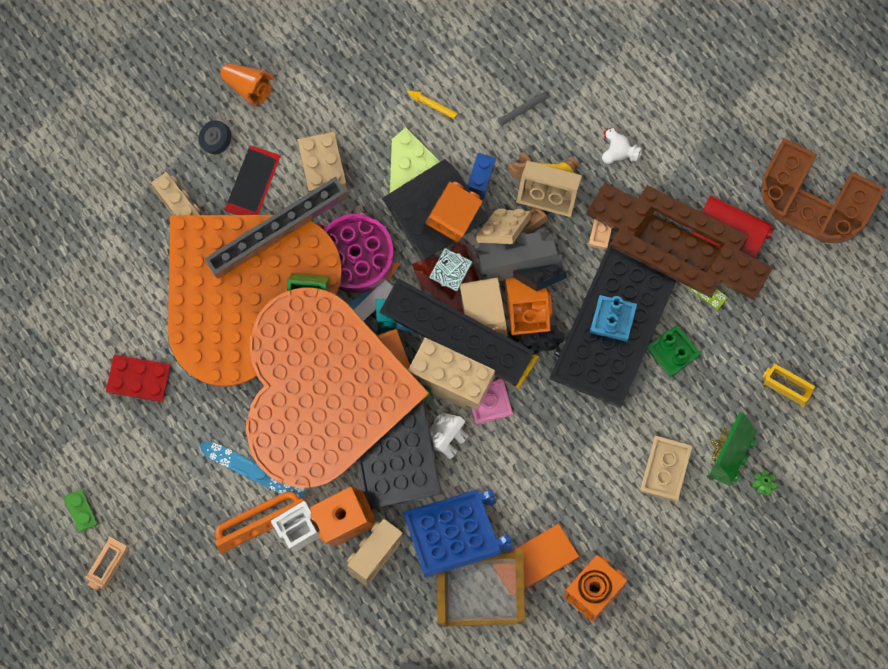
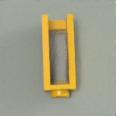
M775 363L772 368L768 367L763 375V378H765L763 385L793 400L803 408L815 388L814 385Z

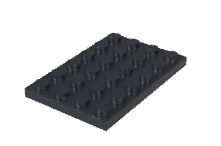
M424 399L356 461L361 489L371 509L442 494Z

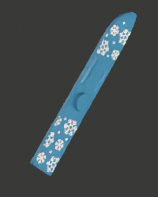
M201 442L200 444L202 452L209 459L280 494L293 492L299 499H302L307 489L293 487L272 479L256 462L222 445L213 442Z

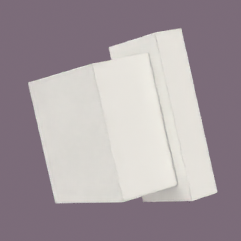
M306 501L301 502L271 521L281 539L284 538L288 547L295 552L320 538L318 535L320 530L311 519L310 514L312 512Z

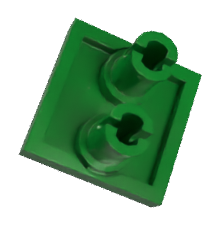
M678 325L652 342L647 348L648 352L670 378L701 355Z

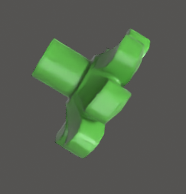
M763 471L762 475L756 473L754 476L756 481L752 482V487L758 488L756 492L760 495L763 492L767 496L771 495V489L775 490L777 488V483L773 482L776 480L775 475L768 476V471Z

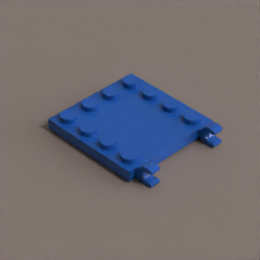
M477 489L403 512L425 578L501 555L500 550L507 551L513 548L510 535L496 539L483 504L493 505L496 503L493 490H487L479 494Z

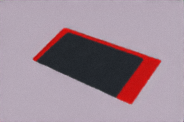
M250 145L224 211L234 215H258L281 155Z

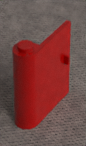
M710 195L702 210V213L748 235L740 251L753 258H756L764 240H769L774 231L771 228L772 224ZM692 231L691 234L717 246L718 248L721 247L720 244Z

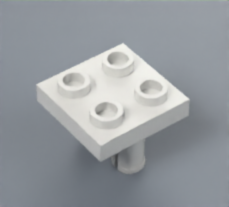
M443 412L438 415L430 428L433 449L442 452L448 459L453 458L452 452L456 454L457 449L450 445V442L453 438L460 444L465 442L463 437L467 439L468 434L461 427L466 421L460 416Z

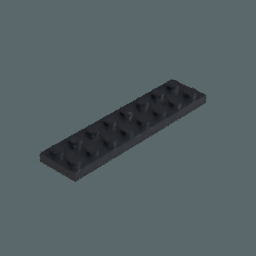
M399 278L379 312L427 339L494 369L495 376L515 387L534 354V351Z

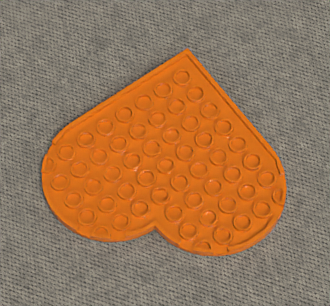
M273 215L170 216L168 338L175 358L185 371L201 382L222 387L241 385L257 377L252 366L251 353L249 352V341L254 322L267 303L287 291V279L292 273L330 277L329 292L335 295L338 294L342 278L340 256L334 242L320 226L309 221L217 279L206 263L205 258Z
M299 288L286 291L267 303L254 322L249 341V352L251 353L254 371L264 387L258 392L250 406L251 408L246 420V435L249 450L256 463L267 475L280 483L298 488H310L336 479L429 394L353 308L342 298L331 292L317 288Z

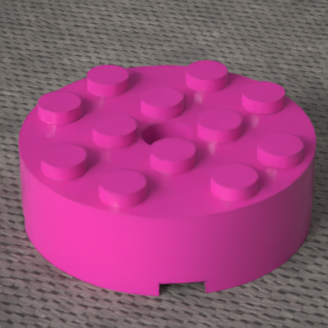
M363 214L344 215L327 225L324 231L334 242L342 265V278L339 289L349 293H363L382 284L389 276L394 263V248L386 228L376 219L364 216ZM353 250L361 251L358 257L352 256L351 252Z

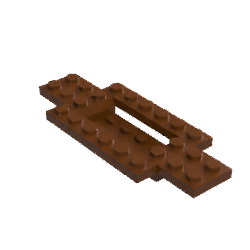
M604 183L586 213L589 217L618 231L610 247L710 298L713 297L717 288L723 284L755 301L773 270V267L740 251L748 235L649 185L645 187L641 196L637 199ZM654 211L720 244L721 247L718 248L717 246L655 216Z

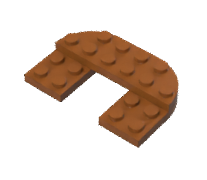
M783 138L764 174L761 184L762 199L768 211L779 221L822 242L842 243L859 235L867 225L885 188L851 172L834 205L800 189L817 154Z

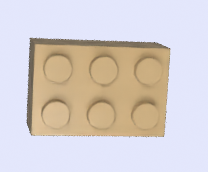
M329 132L297 139L308 192L310 193L335 176L343 189L347 191L335 133Z
M527 161L522 174L516 203L571 217L582 175Z
M385 519L381 523L378 521L371 529L373 533L370 537H365L359 545L361 547L357 553L353 552L347 560L348 573L366 587L403 542V533Z

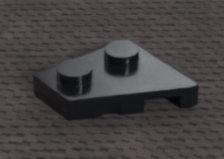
M554 264L513 271V278L536 292L567 278L566 271Z

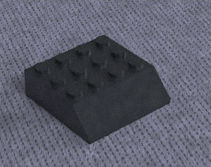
M446 159L382 198L422 262L455 242L425 224L447 184L454 181L458 182L464 187L465 191L470 193V189L459 172ZM481 206L463 236L488 220Z

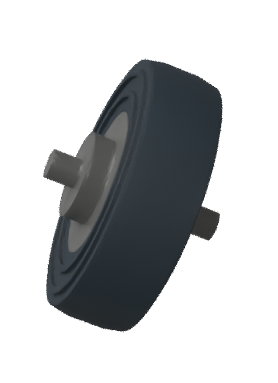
M213 120L207 122L201 128L198 136L201 148L210 154L224 152L231 142V130L221 121Z

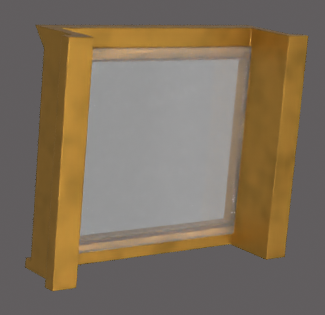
M516 550V553H501V555L437 574V624H442L443 626L513 625L525 622L524 550Z

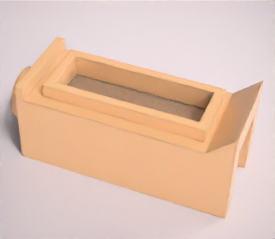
M109 536L106 545L87 576H85V579L89 582L87 584L89 587L97 591L99 588L102 590L106 589L129 551L127 546Z

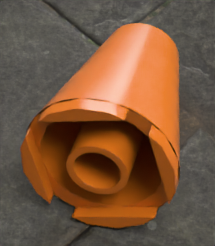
M232 63L224 65L221 69V79L250 105L257 107L258 103L262 104L268 98L272 90L270 81L273 80V75L271 73Z

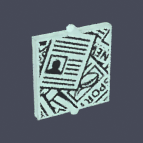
M444 249L429 278L440 283L442 287L446 286L458 291L473 262L462 257L460 253L455 254Z

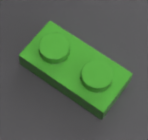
M82 489L64 497L79 533L98 525Z

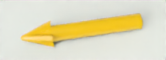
M407 91L417 103L419 101L454 120L458 115L457 112L422 95V92Z

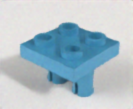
M599 295L590 333L628 342L637 304L623 301L619 296L611 298Z

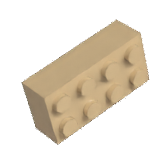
M424 338L408 369L416 379L421 381V384L476 410L479 409L495 377L494 369L427 338Z

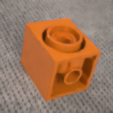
M505 278L507 313L512 335L550 331V317H552L550 290L543 288L536 292L515 278Z
M352 486L310 507L312 512L310 516L312 521L318 525L320 539L334 546H339L372 529L377 523L363 490Z
M598 555L592 559L569 585L564 594V598L593 623L625 588L627 582L623 572L618 569L615 571L605 557L602 556L600 558ZM595 588L598 593H593L590 589Z

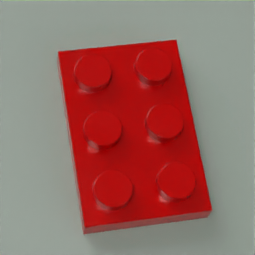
M114 355L106 393L163 403L171 365Z

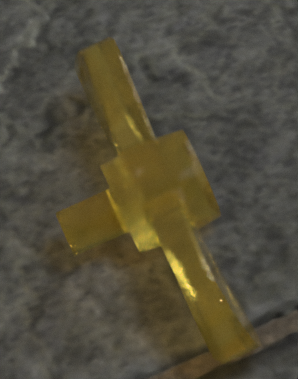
M725 427L719 440L711 441V444H714L716 447L711 459L712 461H716L719 450L724 445L722 440L727 431Z

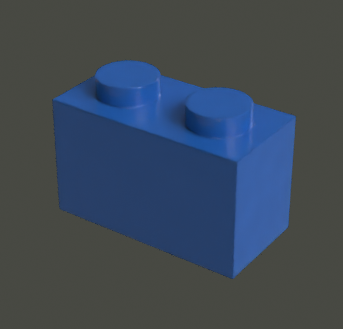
M477 153L467 186L470 191L485 199L495 168L496 158Z

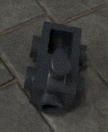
M557 325L550 326V331L520 334L517 343L534 351L533 355L541 351L548 352L556 349L560 343L564 342L562 332L558 330Z

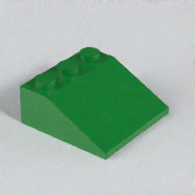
M739 412L709 477L728 486H731L732 482H737L741 474L738 469L740 465L745 466L749 457L746 452L748 448L753 449L757 440L754 437L756 430L743 412Z

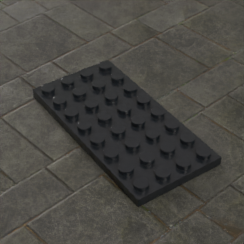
M609 244L550 375V380L622 408L677 280L610 247L611 244ZM599 295L611 298L619 296L623 301L637 304L628 342L590 333Z

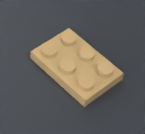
M523 209L495 210L476 235L477 243L513 244L532 218L531 211H524Z
M655 436L640 492L678 502L692 446Z

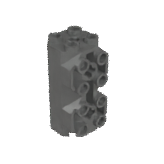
M538 229L535 233L530 234L526 232L520 233L513 244L479 243L480 247L476 249V257L480 259L478 268L481 280L498 278L499 286L506 285L505 278H513L514 270L553 264L561 268L563 263L561 253H557V237L548 233L546 229Z

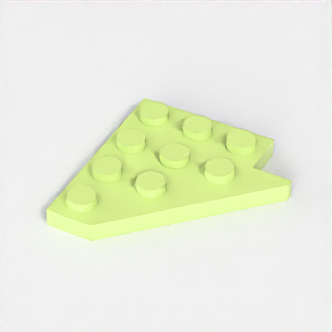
M406 127L392 139L390 193L440 162Z

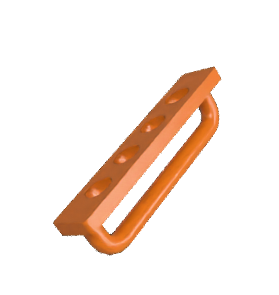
M284 492L221 523L215 530V537L217 539L215 544L219 553L222 554L273 529L274 526L271 522L273 519L300 504L304 499H299L293 492ZM285 500H292V504L225 537L223 536V531Z

